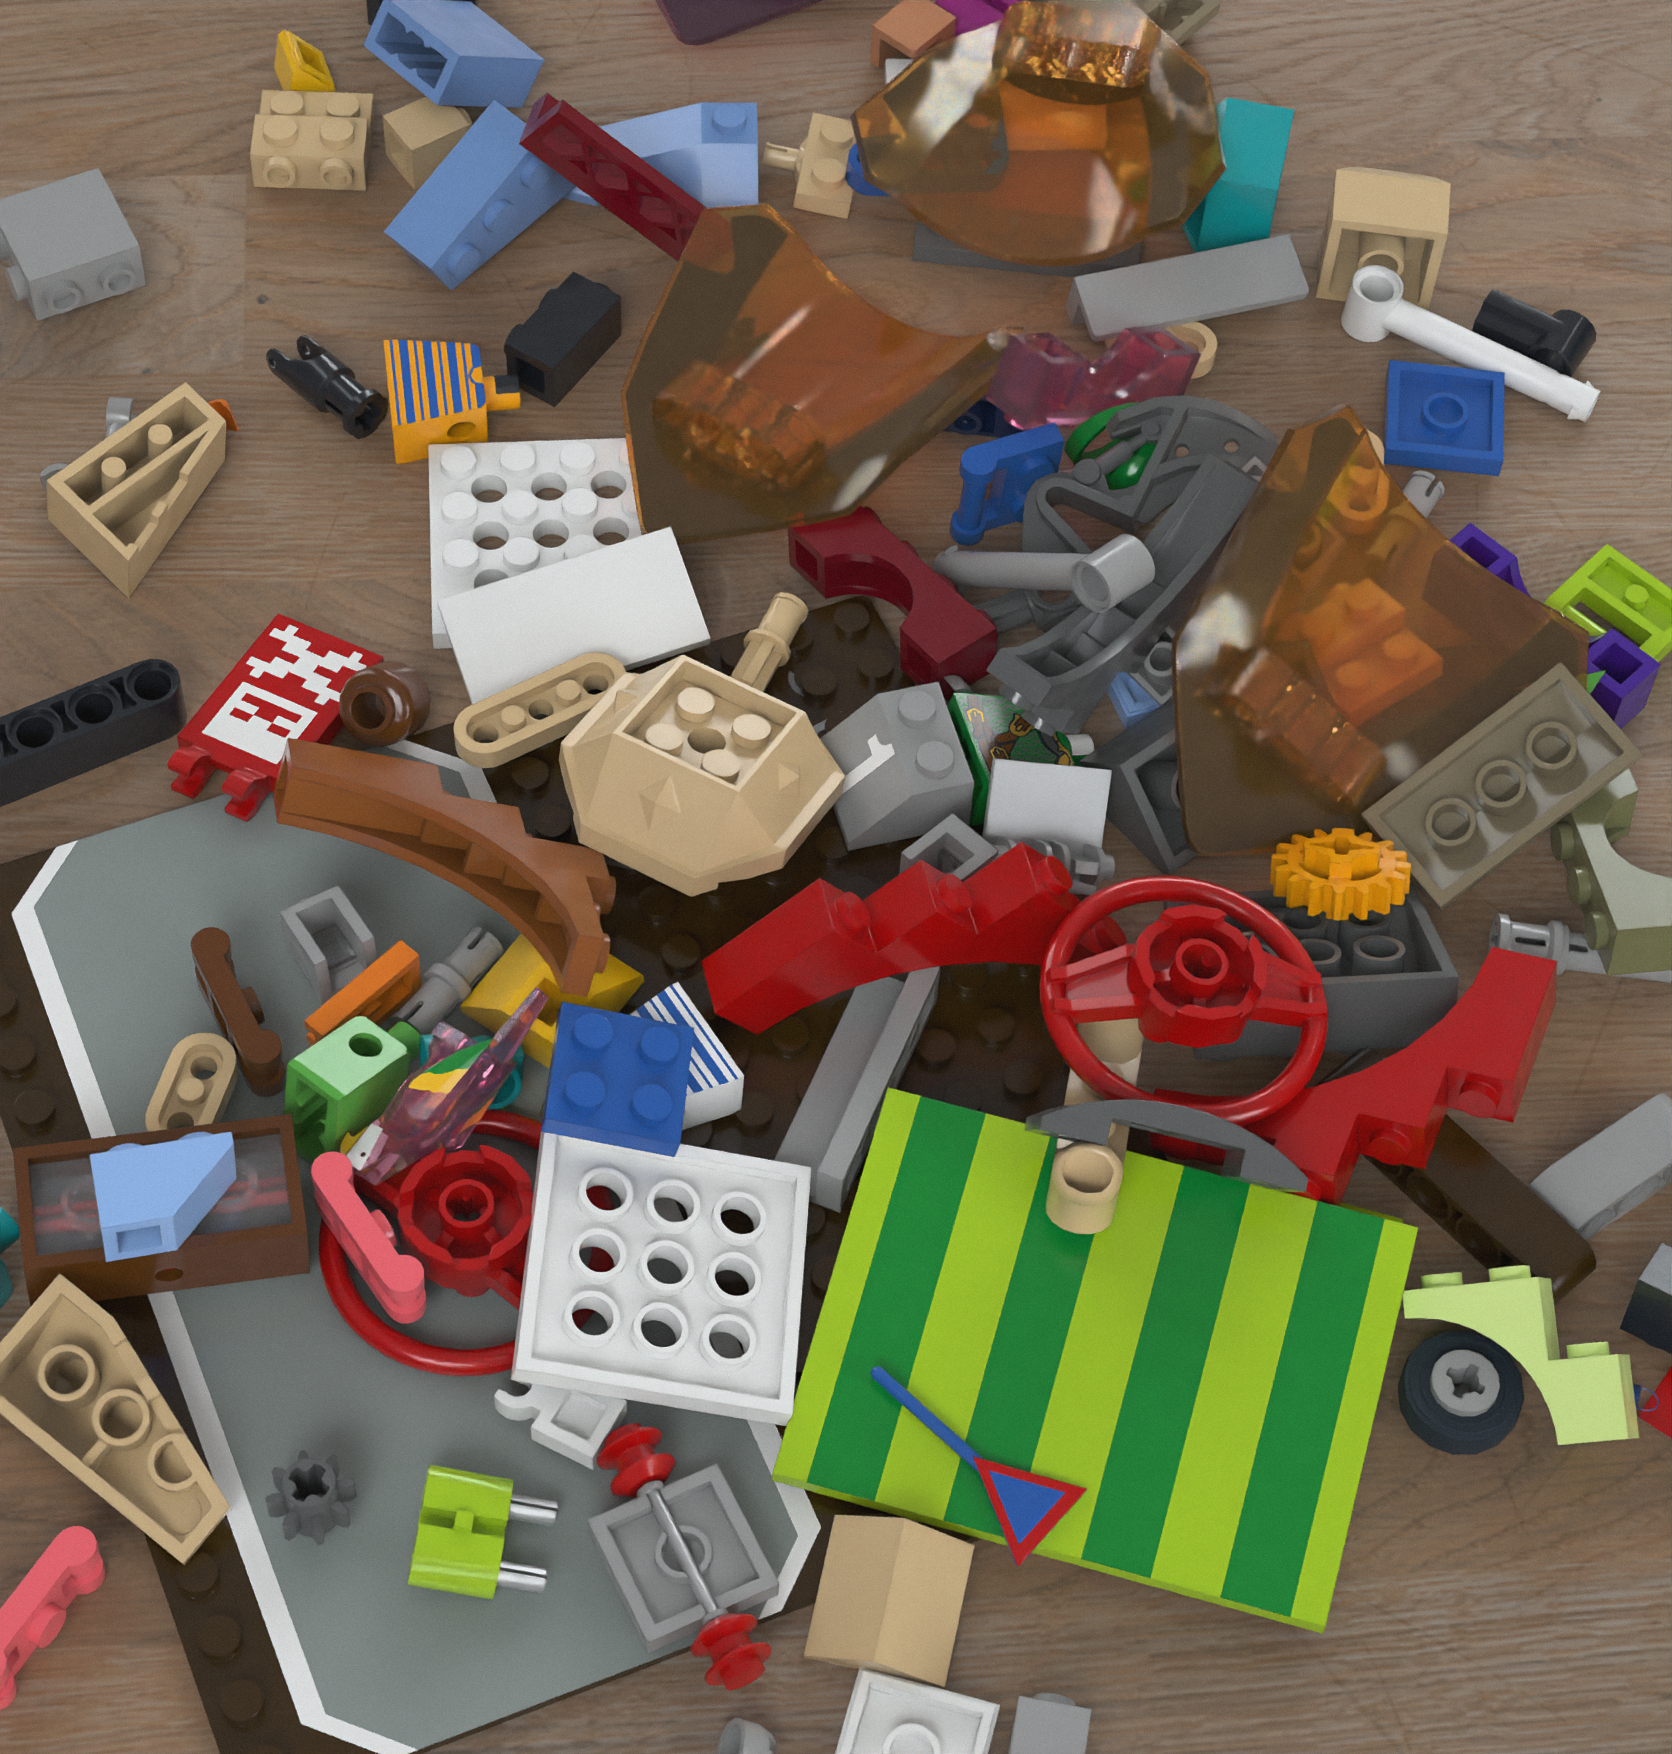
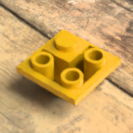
M520 934L460 1005V1008L464 1014L502 1039L519 1040L525 1054L550 1069L557 1015L562 1002L619 1013L644 982V977L641 973L609 954L604 972L602 974L594 973L587 997L561 993L549 965L523 934Z

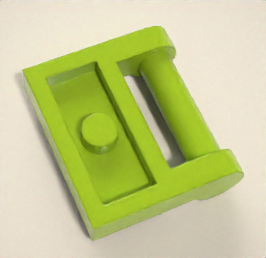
M1608 544L1554 591L1541 607V610L1550 619L1568 631L1583 636H1599L1606 633V630L1574 608L1581 602L1641 645L1639 648L1657 662H1660L1672 650V589Z

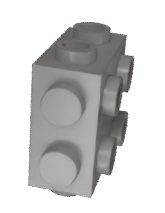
M99 168L0 199V262L6 260L9 265L8 268H5V272L15 300L19 302L26 299L36 321L60 313H66L72 309L146 285L140 246Z

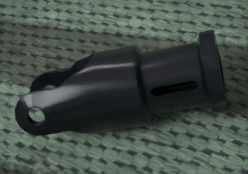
M302 335L297 339L298 353L303 360L289 359L275 348L267 351L266 361L269 369L275 376L320 412H331L343 422V429L355 438L361 439L375 432L379 424L385 419L388 411V399L375 389L368 390L355 380V373L352 369L310 337Z

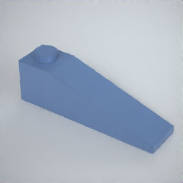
M697 103L600 126L601 129L729 224V219L734 217H758L757 103ZM575 187L563 197L564 199L593 206L601 205L578 187Z

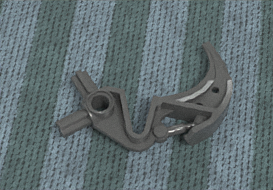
M1197 396L1154 397L1116 411L1106 424L1110 439L1118 438L1122 440L1094 460L1082 459L1074 466L1071 473H1051L1034 482L1028 490L1024 502L1021 552L1092 553L1089 547L1052 508L1060 504L1069 506L1135 535L1140 524L1147 526L1174 504L1209 453L1227 459L1240 469L1256 456L1290 490H1294L1299 485L1301 475L1287 453L1278 444L1277 437L1255 419L1239 410L1220 402ZM1130 437H1133L1132 439H1130V440L1127 441V442L1124 441L1125 439H1128V438H1130ZM1229 442H1234L1239 446L1237 451L1233 453L1227 452L1224 447ZM1144 444H1157L1136 485L1125 489L1109 490L1105 478L1108 473L1134 457L1133 452ZM1180 447H1184L1189 451L1185 457H1177L1175 454ZM1313 504L1311 510L1317 515L1316 509ZM1017 589L973 607L976 610L981 609L991 617L997 628L998 635L1032 622L1035 623L1037 630L1041 629L1042 632L1046 633L1067 619L1083 604L1077 598L1074 591L1064 602L1051 604L1041 599L1045 590Z

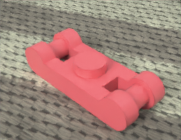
M339 1152L321 1154L314 1160L311 1166L312 1183L315 1188V1205L318 1213L388 1316L396 1322L405 1324L419 1320L427 1308L426 1291L424 1289L425 1276L421 1262L415 1257L399 1255L394 1247L398 1245L397 1238L387 1218L379 1209L370 1213L355 1192L353 1167L350 1159Z
M71 1526L61 1531L0 1609V1710L8 1707L17 1694L15 1675L37 1647L43 1649L56 1638L66 1619L65 1610L77 1594H89L96 1591L105 1579L106 1569L99 1554L96 1538L85 1527Z

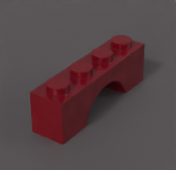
M857 503L848 512L807 521L804 520L803 515H800L787 523L790 566L826 599L852 594L873 596L893 604L906 615L907 618L900 626L901 670L918 686L938 682L946 701L957 692L948 684L944 678L945 676L957 675L970 686L990 674L986 670L996 656V641L998 640V631L991 617L981 609L976 610L959 595L949 578L943 574L937 575L926 565L909 542L906 540L900 541L882 524L873 509L868 506L863 507Z

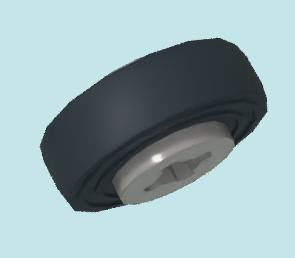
M1443 1332L1424 1340L1407 1358L1398 1383L1400 1411L1411 1431L1430 1447L1452 1455L1478 1454L1496 1447L1515 1428L1524 1402L1521 1373L1511 1356L1491 1339L1471 1332ZM1461 1383L1459 1388H1455L1453 1384Z

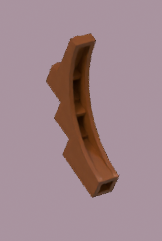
M287 738L273 792L277 823L328 834L379 850L421 867L463 889L499 913L531 942L549 965L561 993L588 996L594 973L602 974L607 965L610 938L608 934H604L602 931L600 914H609L616 892L615 877L609 875L602 853L588 847L532 838L531 833L525 832L519 807L450 795V791L443 790L437 765Z

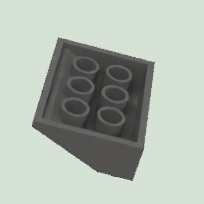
M1413 883L1409 885V893L1405 894L1403 905L1390 904V913L1386 915L1370 910L1365 920H1360L1353 913L1349 914L1348 920L1340 921L1327 919L1324 911L1314 917L1308 916L1307 906L1289 908L1286 906V897H1275L1273 890L1238 892L1255 901L1279 919L1299 940L1310 956L1317 972L1321 973L1328 1010V1032L1324 1052L1336 1051L1352 1055L1360 1048L1404 1049L1441 1021L1457 1003L1459 976ZM1163 901L1164 911L1172 907L1191 905L1182 902ZM1226 916L1225 922L1239 929L1248 940H1250L1253 934L1259 940L1263 951L1278 957L1254 932ZM1248 1020L1241 1037L1233 1043L1191 1048L1195 1059H1210L1217 1062H1228L1244 1056L1262 1055L1292 1058L1299 1042L1301 1028Z

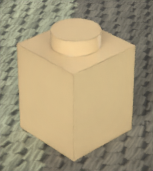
M428 97L421 98L383 115L386 156L411 187L416 190L421 188L472 127L473 123L462 107L436 105Z

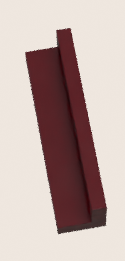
M546 93L534 103L519 144L680 264H682V261H685L705 271L733 251L730 225L566 101L561 100L559 102L549 93Z

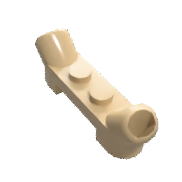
M1138 1018L1078 1024V1031L1097 1058L1116 1075L1136 1087L1144 1036L1138 1028ZM1070 1068L1064 1105L1105 1100L1087 1086ZM1111 1123L1106 1146L1090 1142H1071L1057 1139L1046 1200V1213L1054 1224L1063 1230L1076 1234H1093L1101 1232L1110 1226L1114 1218L1123 1177V1166L1130 1127Z

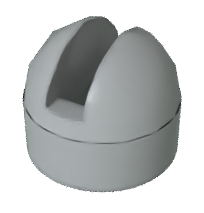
M734 1718L724 1728L717 1745L716 1754H774L777 1744L773 1735L761 1725L741 1718Z

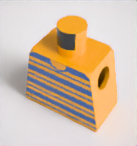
M383 340L396 464L428 458V445L487 443V412L521 409L518 374L483 376L480 350L475 344Z

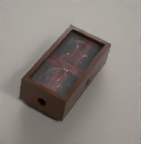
M291 1114L13 1148L23 1270L30 1307L59 1274L93 1301L310 1273L308 1232ZM194 1132H208L211 1134L232 1132L237 1179L178 1250L106 1262L90 1154L107 1152L117 1145L127 1143L145 1146L176 1141Z

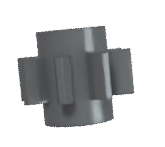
M302 1450L299 1451L298 1461L291 1464L287 1470L274 1467L272 1470L274 1485L280 1492L273 1493L265 1498L269 1517L286 1515L282 1524L286 1540L290 1541L299 1533L303 1536L314 1537L315 1542L321 1545L324 1542V1534L331 1531L335 1525L345 1528L350 1526L349 1510L343 1503L357 1497L355 1482L353 1478L337 1480L340 1470L336 1455H331L324 1462L317 1458H309L306 1451ZM319 1493H321V1494H323L324 1496H323L322 1498H320V1497L317 1496V1495H318ZM302 1497L305 1500L304 1502L299 1501V1499Z

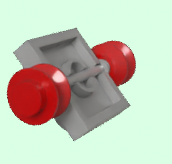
M639 1423L622 1426L609 1434L604 1440L605 1448L599 1453L597 1464L603 1470H617L618 1475L610 1484V1490L613 1495L636 1499L588 1519V1533L647 1653L700 1630L690 1650L694 1657H710L713 1665L705 1674L706 1683L711 1686L724 1684L727 1690L742 1688L754 1682L764 1673L765 1667L763 1663L771 1655L772 1649L768 1643L751 1642L749 1635L756 1628L757 1619L754 1615L741 1614L739 1612L777 1596L779 1582L718 1464L664 1486V1483L675 1467L676 1461L671 1454L655 1453L654 1449L662 1439L660 1429L657 1427H642Z

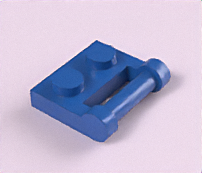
M1055 422L975 445L963 452L959 468L960 476L964 480L959 509L952 514L949 529L950 535L955 542L965 546L975 545L983 539L984 533L987 530L1014 522L1023 523L1024 502L1028 490L1036 480L1051 473H1057L1059 470L1064 439ZM992 481L989 499L984 500L987 484Z

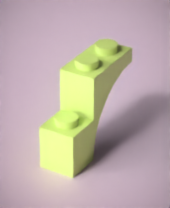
M1530 1265L1488 1269L1490 1282L1463 1284L1462 1272L1421 1276L1422 1289L1405 1290L1402 1297L1406 1319H1440L1463 1325L1489 1337L1515 1357L1531 1375L1547 1403L1555 1426L1558 1445L1639 1438L1629 1354L1610 1355L1609 1342L1566 1345L1568 1359H1560L1551 1279L1543 1277L1531 1278Z

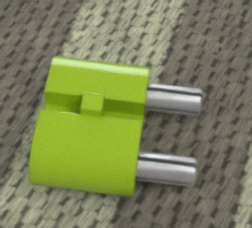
M429 1464L422 1494L407 1585L493 1600L496 1586L536 1593L544 1592L548 1579L546 1568L501 1560L505 1540L504 1533L508 1519L553 1526L558 1517V1503L546 1499L512 1494L514 1479Z

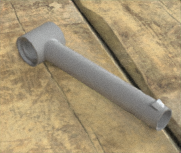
M1122 534L1090 554L958 551L957 545H953L947 550L940 552L933 563V571L937 575L943 574L949 578L958 593L964 592L970 587L1074 591L1080 602L1086 608L1096 613H1103L1150 584L1155 576V566L1150 552L1139 539L1129 534Z

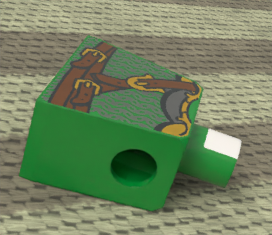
M954 693L947 707L974 780L970 825L984 824L993 758L1082 767L1079 761L1095 751L1093 741L1088 734L1063 735L1062 732L1057 730L1054 736H1049L1023 719L1024 709L1003 696Z

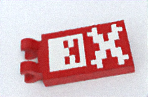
M278 613L178 734L179 748L173 753L167 763L169 770L179 773V776L171 784V789L194 799L201 793L216 769L229 773L222 784V792L233 797L224 808L225 813L245 822L250 821L270 791L274 792L287 738L329 745L344 726L339 713V696L346 681L357 671L384 662L383 656Z

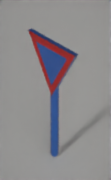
M875 1366L871 1369V1377L978 1472L1017 1568L1087 1491L1086 1488L984 1460L883 1368Z

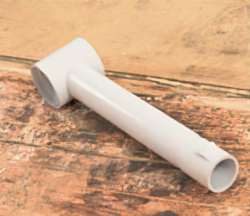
M1370 265L1359 269L1355 273L1341 316L1342 326L1351 337L1364 342H1376L1384 339L1390 332L1395 333L1469 369L1505 372L1506 386L1568 414L1567 419H1578L1585 423L1588 420L1601 393L1588 380L1585 384L1570 376L1560 374L1542 363L1402 299L1403 282L1389 268Z

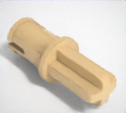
M784 592L774 595L770 607L758 628L750 630L745 636V651L730 677L755 687L757 690L765 691L777 667L784 666L788 662L791 655L789 646L801 623L805 621L808 615V608L800 598Z

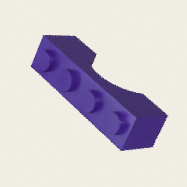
M1469 523L1431 556L1419 600L1481 647L1493 646L1495 658L1503 664L1524 647L1547 624L1553 621L1537 606L1528 593L1520 575L1517 557L1472 523ZM1613 628L1599 636H1583L1568 631L1575 638L1579 649L1578 676L1606 670L1590 695L1617 726L1622 729L1645 708L1661 664Z

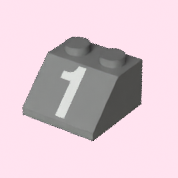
M938 682L877 694L820 738L845 775L842 795L834 803L833 808L848 851L925 835L952 813L969 825L974 780Z

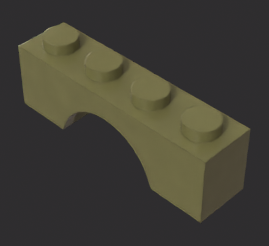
M1629 768L1550 828L1553 856L1557 861L1563 860L1568 873L1567 886L1570 900L1573 905H1580L1585 917L1587 945L1590 950L1598 951L1607 976L1672 970V878L1653 874L1635 867L1618 855L1610 845L1628 836L1638 788Z

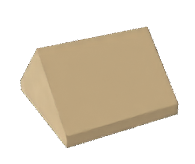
M835 1515L804 1658L859 1670V1667L945 1689L974 1545L906 1518Z

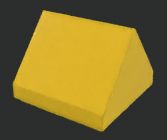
M283 29L278 34L274 64L282 90L335 92V84L322 51L290 31Z

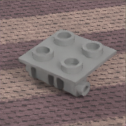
M993 758L982 837L999 850L994 860L1020 842H1023L1046 857L1052 855L1060 860L1072 879L1073 886L1069 893L1085 895L1095 893L1096 886L1102 880H1111L1115 870L1113 856L1105 855L1101 849L1112 770Z

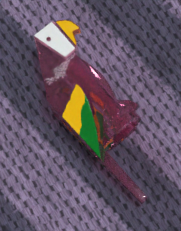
M535 987L493 1038L481 1043H476L465 1033L440 1020L431 1032L433 1038L428 1046L429 1057L424 1065L404 1081L393 1096L385 1112L378 1119L355 1136L350 1131H347L343 1137L339 1151L350 1159L353 1172L376 1186L437 1149L446 1147V1151L449 1152L461 1148L517 1065L512 1057L548 1000L544 992Z

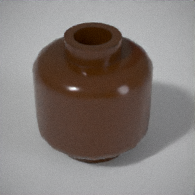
M385 661L357 671L346 681L339 696V713L344 727L353 738L365 745L385 747L410 738L424 726L430 713L431 697L426 682L416 670L404 663Z

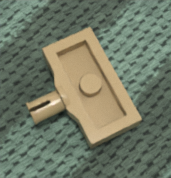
M813 113L808 136L801 143L800 148L795 149L767 142L762 166L766 165L795 172L794 178L797 189L793 208L848 219L854 190L848 185L845 178L847 160L852 146L864 140L867 124Z

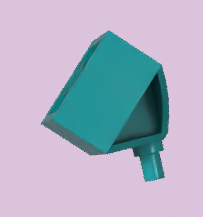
M1229 97L1213 108L1219 147L1184 173L1179 179L1183 187L1204 192L1192 209L1179 220L1194 253L1269 238L1295 109ZM1154 172L1151 179L1133 187V198L1141 207L1154 202Z

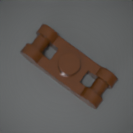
M215 927L203 928L196 932L191 940V950L196 965L195 973L199 989L223 1037L232 1045L235 1051L237 1066L248 1088L252 1093L261 1097L275 1096L286 1085V1070L282 1061L283 1049L281 1039L271 1030L260 1029L259 1025L265 1023L261 1005L251 986L240 989L236 981L235 967L231 959V943L227 933Z

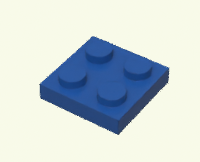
M1389 360L1385 380L1384 464L1499 476L1504 452L1505 372Z
M562 1002L557 1015L541 1132L675 1157L681 1142L694 1028Z

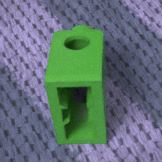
M355 1016L287 1063L284 1115H292L297 1154L313 1164L314 1160L323 1153H341V1143L347 1132L354 1137L368 1125L370 1126L371 1123L383 1129L401 1111L405 1104L409 1064L419 1056L420 1035L411 1025L399 1021L387 1031H384L367 1017Z

